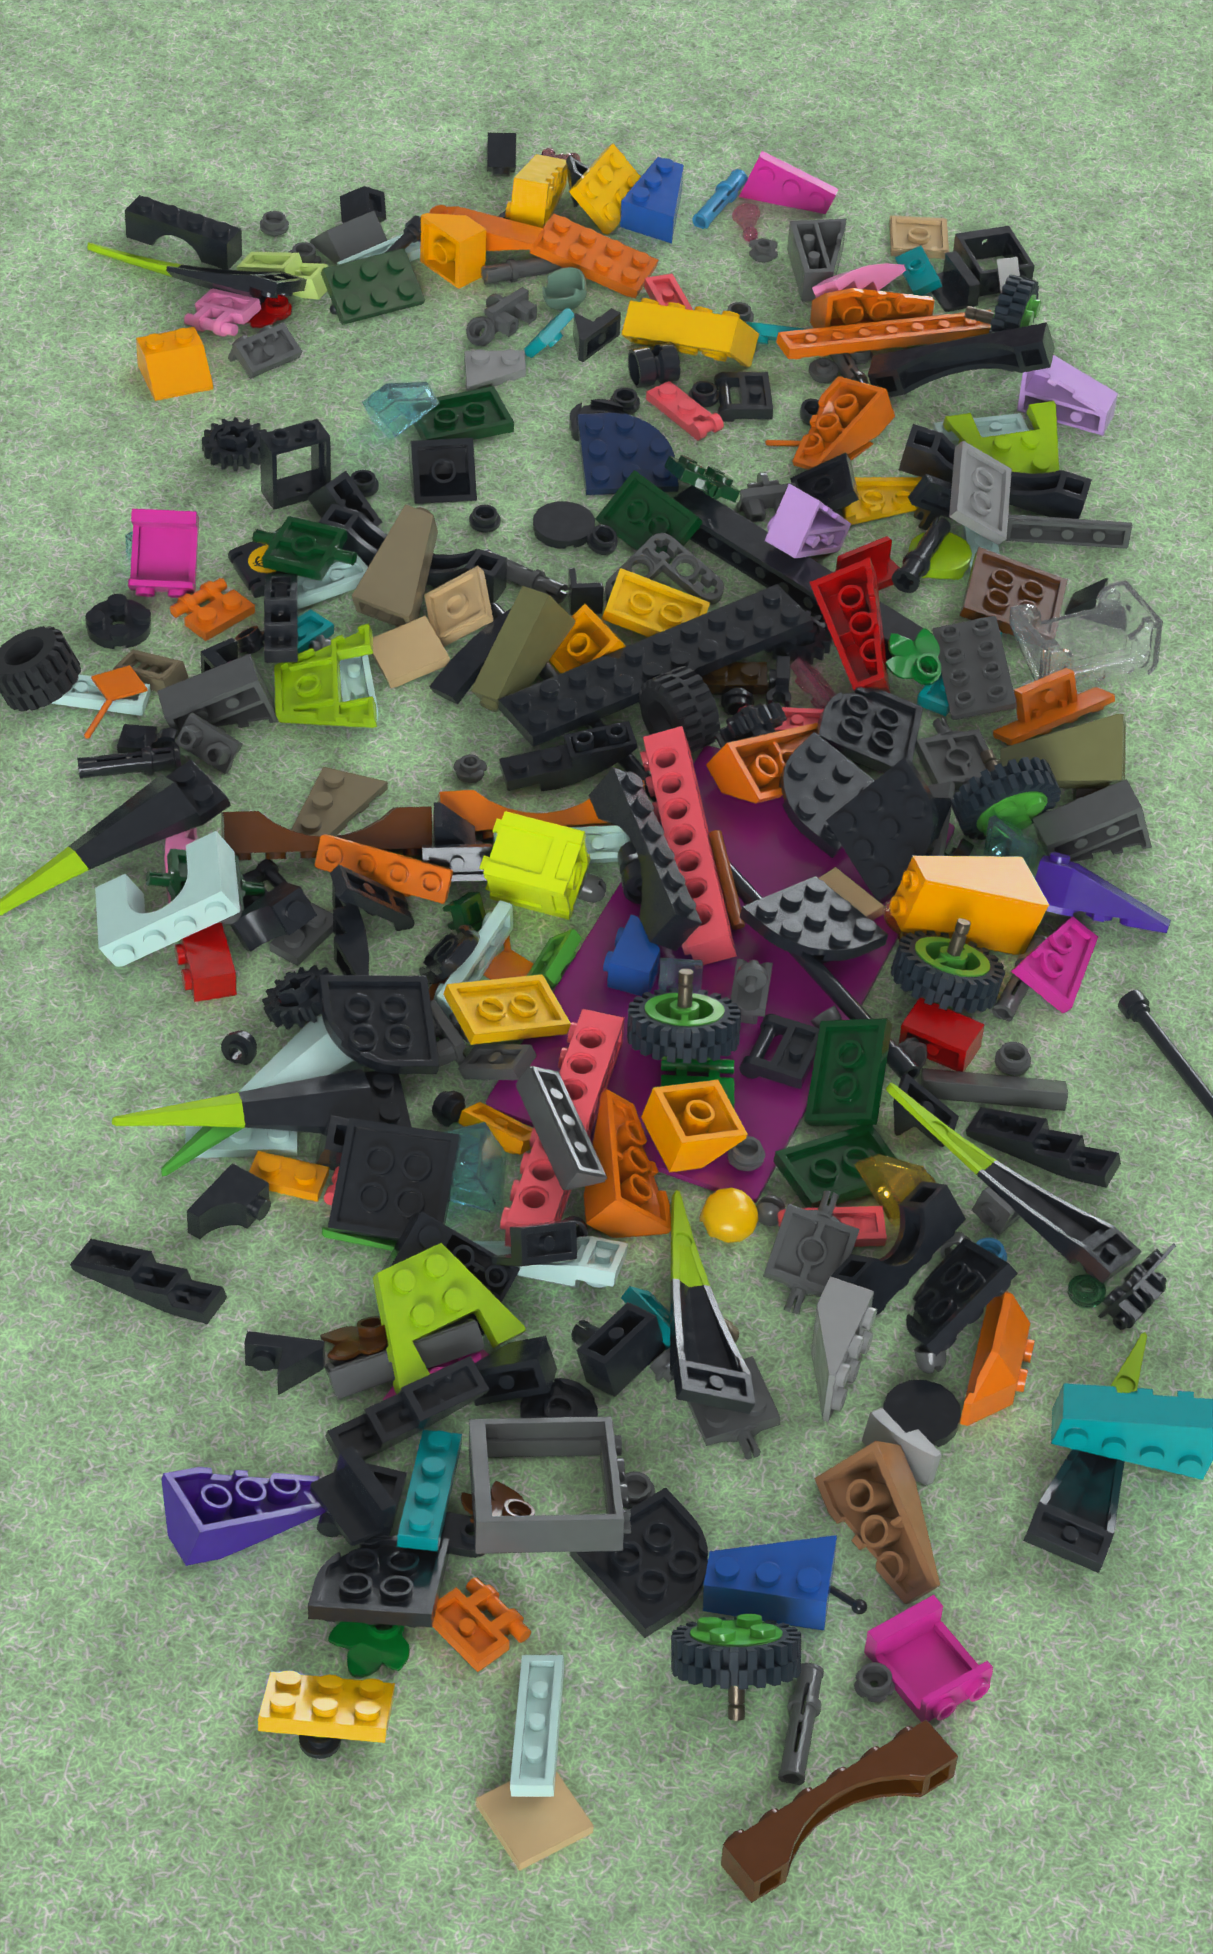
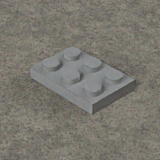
M965 441L960 442L955 447L949 517L980 534L982 537L1000 545L1007 539L1012 469Z

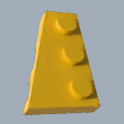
M855 477L859 500L842 508L843 518L850 522L851 525L916 511L919 507L911 505L908 496L922 477Z

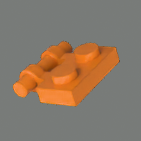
M219 578L214 582H205L200 586V590L193 594L186 593L179 597L177 603L170 606V612L175 618L184 613L188 614V616L184 617L185 626L207 641L254 614L255 604L234 589L226 594H222L221 592L227 589V583L223 578ZM207 600L210 601V603H208L207 605H205V606H203V607H200V606H199L200 604H202L203 602H205V601H207Z
M474 1577L466 1585V1589L472 1594L469 1597H466L456 1587L438 1600L432 1627L479 1672L509 1650L510 1640L505 1634H511L518 1642L522 1643L529 1638L531 1630L523 1623L524 1618L516 1609H509L499 1599L500 1594L492 1585H485L478 1577ZM481 1610H487L495 1619L490 1621Z

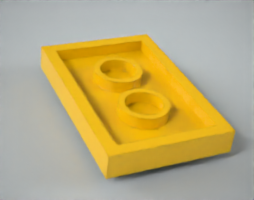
M612 143L605 148L570 189L569 193L602 233L608 235L620 223L622 199L641 178V175L636 172L624 154Z
M620 568L601 619L650 637L706 614L710 602Z
M543 974L452 983L446 985L443 994L471 1045L564 1035L568 1033L571 1025Z
M295 1671L270 1672L258 1717V1731L385 1743L394 1701L395 1683H387L374 1678L365 1680L344 1679L331 1674L312 1676L301 1675Z

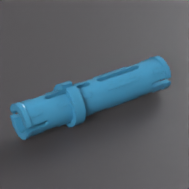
M735 169L725 181H721L716 186V192L707 200L697 214L693 216V224L699 228L707 229L725 206L737 198L738 191L745 185L748 179L746 173L741 169Z

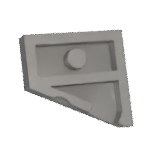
M478 349L475 351H464L466 391L475 390L488 384L498 386L508 380L526 377L524 350L485 351Z

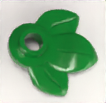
M923 628L915 640L912 641L901 635L891 633L888 649L893 657L885 663L889 671L901 679H914L922 685L934 684L941 675V663L938 659L940 647L933 634L927 628ZM921 667L925 668L928 673L924 672Z
M341 1621L330 1632L328 1641L331 1644L349 1650L347 1654V1667L350 1675L353 1677L370 1676L377 1672L383 1664L392 1670L399 1671L406 1664L410 1653L409 1644L403 1637L404 1626L387 1625L391 1629L379 1630L377 1627L387 1624L369 1625L366 1623Z

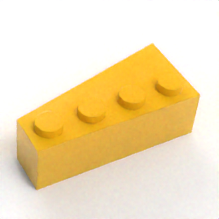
M536 154L514 177L512 200L507 203L505 218L543 228L553 215L566 187L568 176L566 160Z
M642 298L641 302L630 300L621 335L632 343L651 347L672 342L677 351L684 354L696 356L698 351H700L704 356L714 358L717 361L726 362L728 357L735 359L740 363V366L750 367L759 333L741 320L740 315L735 312L723 311L721 315L715 314L711 309L696 306L695 310L686 309V306L679 303L669 302L668 306L659 305V302Z

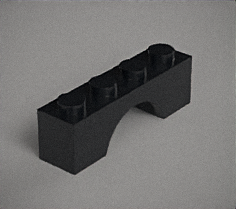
M141 195L125 209L127 238L153 246L161 236H176L192 246L201 262L229 270L242 256L241 228Z
M921 1181L898 1205L900 1212L898 1237L891 1250L884 1257L877 1259L851 1254L831 1275V1277L874 1291L872 1307L877 1309L876 1315L885 1309L886 1304L899 1290L908 1285L910 1278L932 1259L933 1254L945 1241L954 1236L955 1231L966 1220L946 1184Z

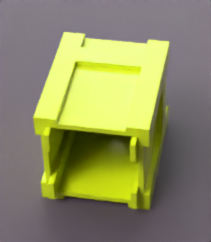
M505 811L502 820L496 819L492 830L498 834L490 857L483 856L480 870H484L483 875L487 879L485 890L490 891V899L495 901L501 900L514 906L570 920L584 875L591 860L586 848L585 831Z

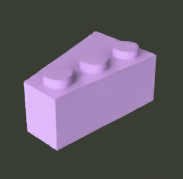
M1053 355L1051 368L1023 373L1017 411L1026 413L1029 404L1055 401L1057 423L1103 436L1114 416L1118 393Z
M788 484L777 513L768 523V534L765 541L793 558L834 553L841 549L851 523L825 506L821 501Z

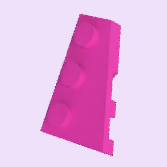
M761 151L739 197L826 214L838 192V188Z
M1074 916L1070 917L1014 967L1011 972L1057 1010L1065 1013L1073 1007L1098 936Z

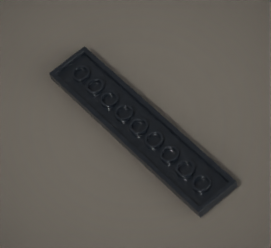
M776 584L498 699L499 710L523 737L535 747L639 703L641 686L652 678L681 666H686L687 669L691 668L701 677L812 630L813 619Z

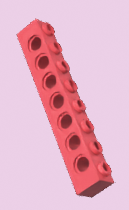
M680 726L644 736L643 740L646 751L640 752L645 772H651V776L646 777V783L650 796H656L657 801L652 803L654 806L653 811L658 822L662 823L666 841L675 855V862L680 873L685 878V885L691 898L696 903V910L702 922L682 944L685 956L692 955L696 967L736 957L737 954L723 892L708 836L709 830L695 768L684 729Z
M582 1009L578 1022H572L570 1025L567 1042L570 1044L568 1048H562L558 1068L590 1139L598 1116L601 1093L608 1087L623 1044L624 1017ZM534 1127L530 1138L531 1152H525L521 1161V1180L515 1179L510 1194L511 1208L504 1207L501 1216L500 1229L505 1230V1246L511 1247L510 1227L561 1221L572 1191L561 1188Z

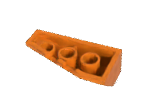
M850 288L825 293L813 299L810 323L813 328L933 316L935 300L933 297Z

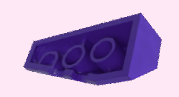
M1051 852L1050 856L1043 855L1035 880L1049 904L1047 912L1073 917V913L1082 911L1085 912V915L1091 917L1093 921H1112L1113 917L1120 918V924L1128 927L1162 933L1168 932L1171 923L1170 919L1080 864L1071 862L1070 856Z
M194 1467L163 1473L161 1482L168 1537L186 1566L222 1559L325 1513V1510L310 1491L311 1483L320 1479V1477L273 1473L270 1478L249 1477L246 1470H234L233 1475L213 1474L212 1468Z

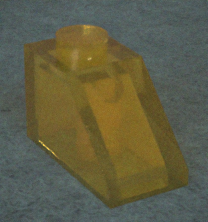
M880 1154L859 1160L854 1164L878 1204L883 1206V1212L889 1222L895 1227L900 1225L898 1205L921 1181L936 1183L934 1178L927 1173L924 1166Z

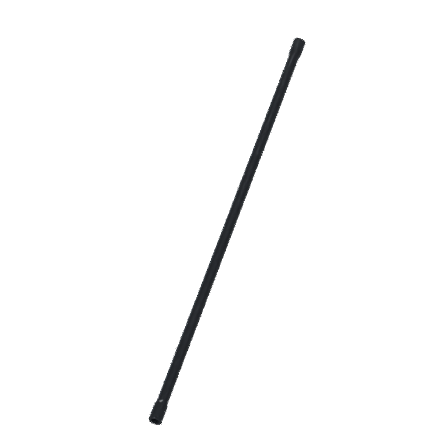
M490 604L493 620L505 612L499 604ZM549 662L546 663L539 673L543 681L559 675ZM601 719L585 725L587 729L607 726ZM631 753L619 761L618 764L626 772H633L644 780L647 796L653 802H656V796H650L646 783V777L651 776L648 771L645 772L644 766ZM729 861L738 897L746 905L763 898ZM803 952L802 956L790 953L849 1020L873 1019L815 955ZM890 1038L887 1065L900 1079L902 1075L907 1073L915 1080L920 1074V1067Z

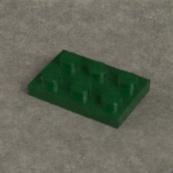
M405 248L323 268L321 272L342 325L422 305L425 302Z
M494 386L407 403V413L422 440L473 438V440L514 432V421Z
M635 470L595 518L601 525L611 527L616 532L618 538L636 551L658 533H666L677 540L682 546H685L703 523L698 516ZM665 545L661 548L657 546L656 552L658 554L661 551L667 553L668 547Z
M887 1018L820 1022L804 1120L808 1125H877L892 1031V1023Z
M860 1125L775 1151L773 1160L806 1208H819L823 1191H831L827 1206L833 1192L838 1194L837 1205L904 1184L908 1174L873 1125Z

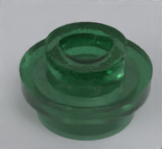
M1082 1274L1070 1280L1067 1293L1075 1305L1088 1309L1102 1303L1106 1295V1287L1098 1279L1088 1274Z

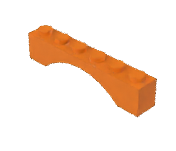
M475 790L442 791L437 796L438 802H441L475 826V834H482L483 840H493L494 832L492 830L496 819L502 820L505 811L569 828L614 825L598 819L590 799L561 811L530 813L505 808L488 800Z

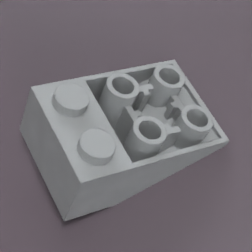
M831 1276L817 1303L811 1345L822 1419L826 1422H829L834 1410L840 1412L844 1406L848 1389L844 1387L847 1381L854 1383L861 1364V1361L857 1360L859 1354L866 1355L869 1351L873 1339V1333L869 1331L877 1314V1309L872 1307L874 1291Z

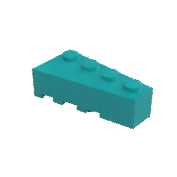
M1064 1383L1052 1408L1051 1444L1203 1480L1213 1461V1399L1194 1398V1392L1177 1391V1396L1153 1395V1389L1137 1388V1391L1130 1393H1118L1114 1386Z

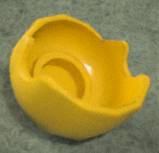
M730 1187L718 1189L706 1199L699 1220L703 1222L709 1236L730 1243L741 1242L750 1236L757 1226L759 1216L756 1205L749 1195L742 1190Z

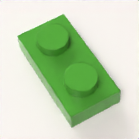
M574 928L551 937L527 976L543 974L550 988L555 987L562 979L561 973L565 966L576 956L575 950L582 937Z

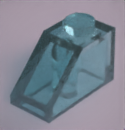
M427 382L386 383L362 403L371 421L389 439H393L437 406L439 401Z
M995 815L989 817L983 856L1023 857L1030 870L1035 868L1039 845L1017 826Z

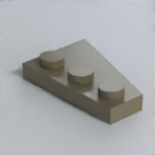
M323 766L291 831L310 836H322L324 834L337 836L347 827V823L354 816L362 813L369 807V803L375 797L381 796L388 789V782Z

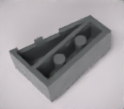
M847 218L790 221L787 251L802 302L812 301L816 298L812 287L827 278L837 275L844 248Z
M250 654L157 691L163 714L169 727L177 729L176 737L179 736L188 715L194 713L215 727L238 724L239 728L249 727L248 722L269 719L270 723L279 722L271 694Z
M1127 779L1032 818L1037 838L1047 856H1050L1051 852L1061 853L1070 856V861L1075 862L1092 859V853L1111 850L1114 855L1123 853L1122 848L1141 845L1143 849L1152 848L1142 806Z

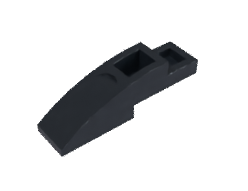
M625 721L565 734V745L500 758L499 763L507 791L538 784L541 791L561 789L590 778L615 765L638 747L630 722Z

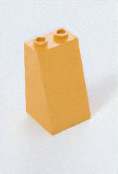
M913 856L907 870L903 873L901 883L895 895L890 901L889 908L902 932L914 934L915 931L921 930L926 934L927 930L935 931L937 936H940L941 932L949 933V938H951L955 931L957 919L963 918L971 922L969 932L966 934V944L972 941L977 943L979 948L1019 955L1025 953L1049 904L1023 857Z

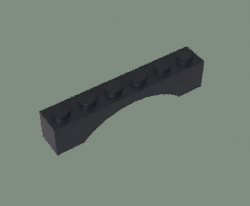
M1046 322L873 355L868 377L871 385L887 389L890 398L905 395L933 380L964 371L1006 369L1024 373L1051 368L1055 347Z
M913 424L899 471L922 478L925 474L952 483L956 446L943 433ZM1064 470L1034 474L1011 471L1009 505L1047 517L1079 519L1092 479Z
M332 504L319 521L322 524L347 529L348 539L342 549L357 552V555L367 567H369L387 536L363 513L336 504ZM481 549L453 555L433 553L426 585L437 588L479 566L485 574L490 604L496 603L506 588L507 557Z
M613 767L589 794V798L598 819L619 826L629 836L636 849L642 875V902L639 918L649 942L676 951L702 923L696 910V903L688 892L685 878L678 869L674 859L675 855L669 848L664 836V829L656 818L653 811L654 806L647 797L642 779L633 772H625Z

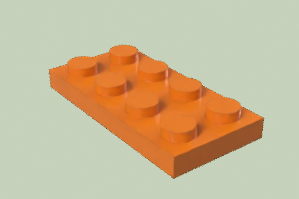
M553 213L543 227L545 233L536 248L530 249L529 252L562 268L573 267L580 269L585 278L635 299L644 287L645 278L652 275L659 261L645 252L633 249L618 240H613L597 233L591 228H586Z

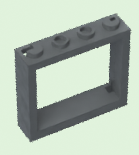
M612 1417L469 1419L468 1451L475 1554L623 1551L624 1534H631L630 1509H623L628 1507L627 1483H620L625 1481L624 1458H617L622 1454L621 1435H614ZM600 1455L606 1514L492 1516L488 1458Z

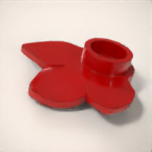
M278 295V298L267 297L265 302L261 304V310L247 323H250L252 328H263L267 325H273L277 320L288 318L292 313V306L287 297L283 295Z

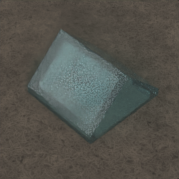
M485 1122L447 1131L446 1133L460 1134L461 1136L450 1201L490 1213H501L503 1208L506 1152Z

